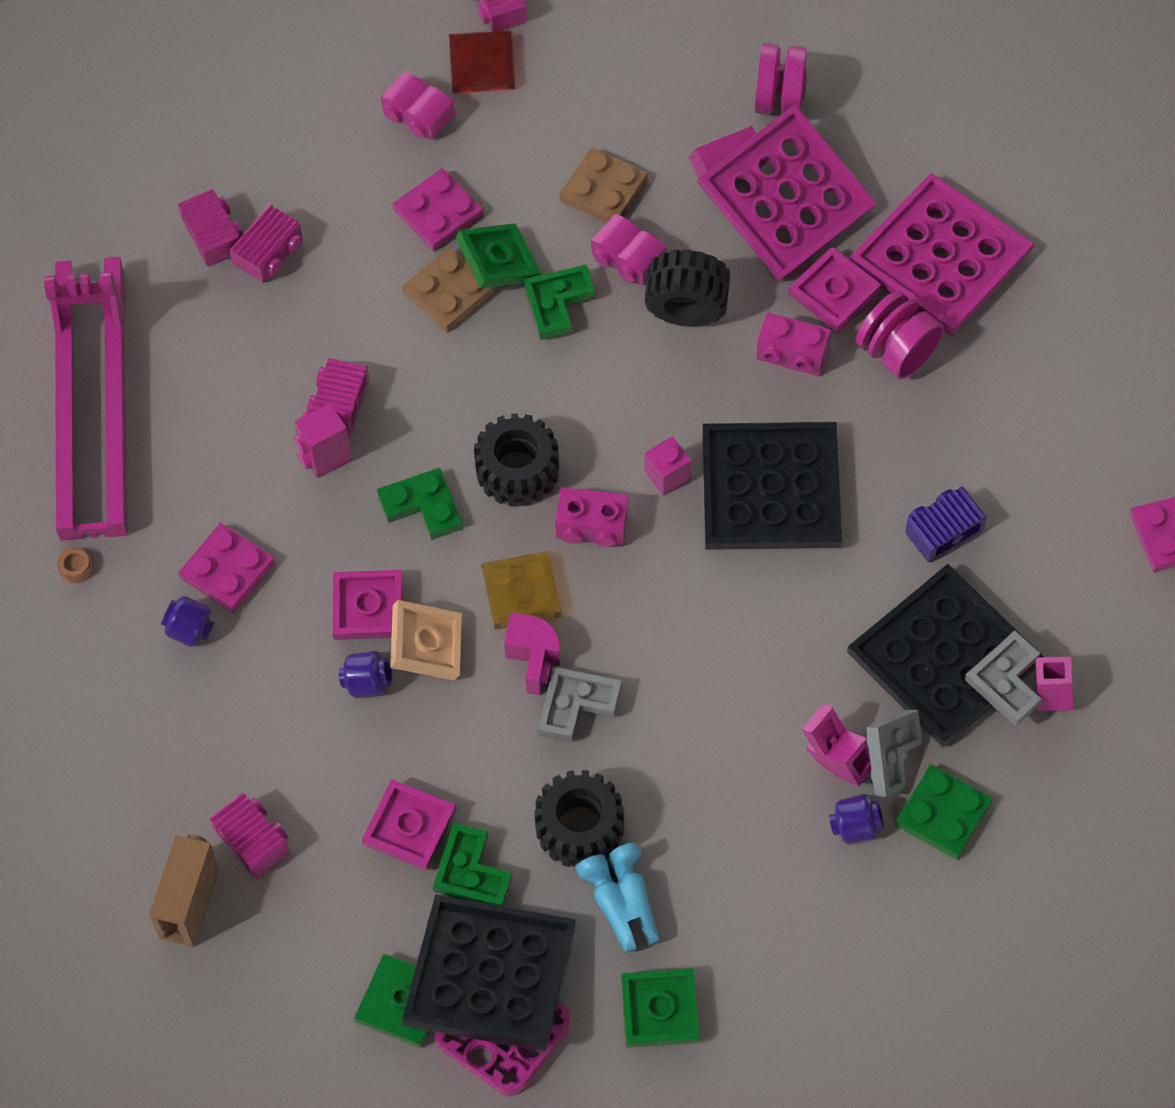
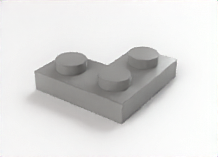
M1014 631L966 674L965 680L1016 727L1040 705L1042 700L1019 679L1036 662V658L1040 657V653L1019 633Z
M554 667L538 725V735L572 742L580 711L614 717L622 681Z
M905 710L866 727L867 746L871 761V779L875 796L887 797L906 788L902 753L922 745L918 710Z

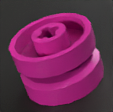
M762 43L755 113L771 115L775 110L777 95L782 96V113L794 104L801 110L808 68H805L807 47L791 45L787 50L785 65H780V46L778 44Z

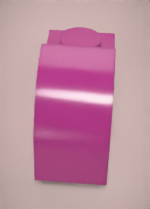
M510 613L504 642L505 658L529 661L525 679L526 692L540 695L542 683H549L551 665L560 666L558 636L553 627L541 618Z
M822 704L801 729L810 742L806 749L821 766L844 781L860 786L871 773L867 738L847 731L834 709Z

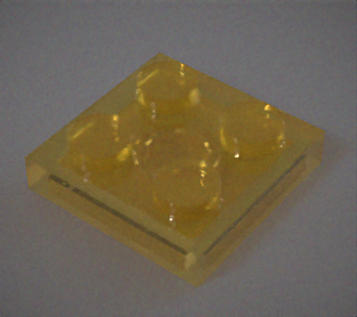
M548 551L481 564L495 630L508 627L510 613L531 615L543 620L562 617Z

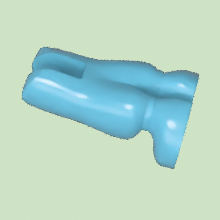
M635 842L617 847L608 856L610 865L619 881L618 884L612 882L608 863L604 855L586 858L575 867L580 878L594 884V899L609 921L625 953L636 950L633 934L628 925L629 922L638 920L648 945L660 941L649 904L645 881L641 874L634 871V866L641 857L640 847Z

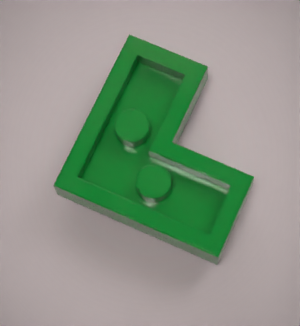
M587 264L524 279V288L540 340L572 333V326L565 305L595 298V289Z
M440 467L376 489L388 523L420 512L431 540L463 530L462 521Z
M453 822L433 884V892L459 899L499 906L504 905L512 880V873L480 865L488 839V831Z

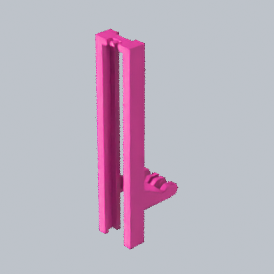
M120 257L104 258V272H101L99 282L91 283L89 274L81 273L79 284L76 274H72L71 260L55 261V275L44 276V289L47 300L50 301L55 329L56 531L60 541L83 539V534H89L91 538L98 537V533H104L105 537L128 536L124 268ZM101 302L105 317L107 522L74 524L73 304Z

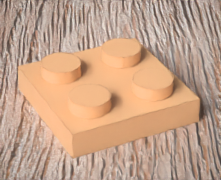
M397 600L393 604L390 668L455 681L460 676L462 613Z

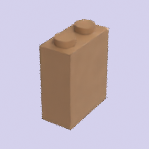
M189 834L187 837L175 836L149 914L159 939L194 947L219 871L211 844L201 836Z

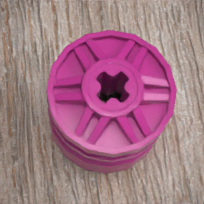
M900 290L887 295L869 313L857 333L856 344L864 351L868 350V354L874 359L882 357L881 364L899 380H902L914 374L932 355L944 334L945 327L928 312L918 313V305L913 300L908 301L909 298Z

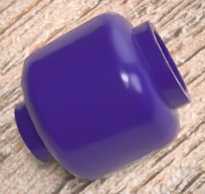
M182 596L177 601L171 600L161 625L165 626L164 631L168 638L193 647L200 638L207 641L215 622L209 620L211 610L207 605L187 596Z
M377 651L351 654L345 659L344 667L339 669L341 687L347 688L349 694L354 698L382 695L386 691L387 686L391 685L393 679L389 659L383 658Z
M866 794L838 800L835 805V813L829 815L833 835L840 834L842 840L849 845L874 840L879 834V829L884 828L879 802L877 800L872 801Z

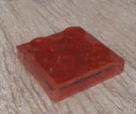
M511 30L449 34L452 93L515 89Z

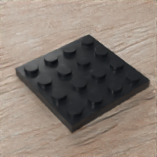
M837 422L702 424L705 550L842 547Z
M947 564L847 647V653L904 710H918L920 725L944 748L993 706L965 680L966 674L1012 632H1019ZM1036 662L1019 677L1020 680L1023 681L1036 669Z
M435 894L402 1016V1026L547 1052L576 929V919Z

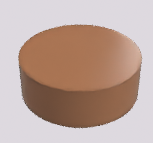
M81 548L65 550L57 561L61 577L69 583L83 582L89 578L93 571L90 555Z

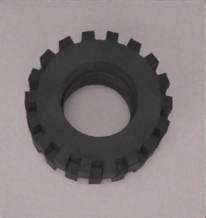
M672 250L669 253H661L659 257H654L649 264L644 300L647 306L646 309L653 313V316L678 326L698 327L700 325H710L711 322H717L720 320V317H724L726 314L730 270L723 261L717 260V257L700 251Z
M518 413L511 414L509 419H505L504 415L497 417L496 424L490 421L485 425L486 432L480 431L477 436L478 443H475L474 446L477 480L480 487L484 486V493L488 497L494 495L495 501L500 504L506 500L508 501V506L516 507V502H522L523 506L530 505L531 499H535L536 502L542 500L543 492L549 494L553 490V483H557L559 477L557 439H554V432L551 428L545 429V422L540 419L534 422L531 415L525 414L524 418H519ZM512 452H524L535 458L532 463L522 468H509L499 462L501 458Z
M574 770L567 771V777L563 779L560 775L552 778L553 786L546 783L542 788V796L538 795L536 809H534L537 839H540L541 848L544 852L549 850V857L555 862L561 858L562 865L570 867L571 862L578 864L584 859L595 855H604L607 860L612 852V848L616 849L619 847L621 836L624 833V806H622L620 793H615V786L610 781L604 784V776L596 773L594 778L590 777L587 770H582L581 775H575ZM574 807L589 808L600 817L599 822L593 828L583 832L566 829L561 825L559 819L564 812Z

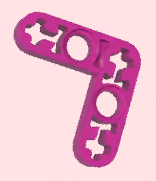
M558 1003L556 1014H560L562 1025H553L550 1035L551 1041H549L547 1052H541L535 1058L525 1056L520 1047L511 1046L506 1053L492 1042L473 1039L468 1044L470 1038L458 1036L467 1045L464 1054L461 1055L460 1053L463 1051L462 1045L455 1040L446 1043L444 1033L435 1032V1039L438 1048L475 1076L505 1096H515L527 1087L567 1034L570 1028V1014L563 1004ZM479 1048L487 1049L491 1053L490 1062L483 1066L475 1065L470 1059L472 1052ZM499 1059L502 1060L500 1062L501 1070L507 1074L517 1071L516 1075L519 1081L517 1084L514 1082H509L507 1085L504 1084V1076L495 1069ZM494 1070L493 1076H490L489 1073Z

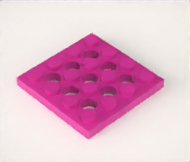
M795 104L696 181L778 282L877 204ZM785 142L793 143L797 147L798 154L796 156H788L784 153L782 144ZM759 161H769L774 167V173L771 175L762 173L758 166ZM811 167L815 169L818 173V180H807L803 175V168ZM735 180H746L750 185V192H739L735 188ZM782 185L791 187L795 194L794 199H784L779 193V187ZM825 192H832L838 197L839 203L837 206H829L824 201L823 195ZM757 204H765L769 207L771 216L769 218L759 217L755 211V206ZM800 211H810L815 217V223L813 225L803 223L800 219ZM776 230H787L791 235V242L788 244L781 243L776 237Z
M930 173L850 256V261L873 277L889 292L892 293L898 290L903 292L909 298L908 301L913 300L918 305L919 313L928 312L945 327L944 331L953 336L1033 250L1034 243L939 177ZM931 210H940L945 216L940 219H933L927 213ZM963 227L970 234L966 237H959L954 234L953 230ZM911 231H920L925 237L921 240H913L907 234ZM989 245L996 252L992 255H985L979 251V248ZM942 248L947 250L950 256L938 258L933 254V251ZM891 252H899L904 256V259L895 262L890 260L887 255ZM968 266L973 268L976 274L964 276L959 272V269ZM916 270H925L930 274V277L920 280L915 278L912 273ZM942 288H950L955 291L956 295L951 298H945L938 291Z

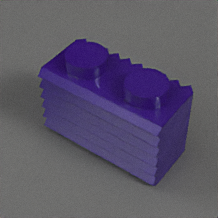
M960 486L957 490L948 489L937 497L936 503H932L926 508L920 506L913 510L908 516L905 533L914 543L915 547L918 548L919 552L922 553V556L926 558V561L931 562L985 528L987 516L965 488Z

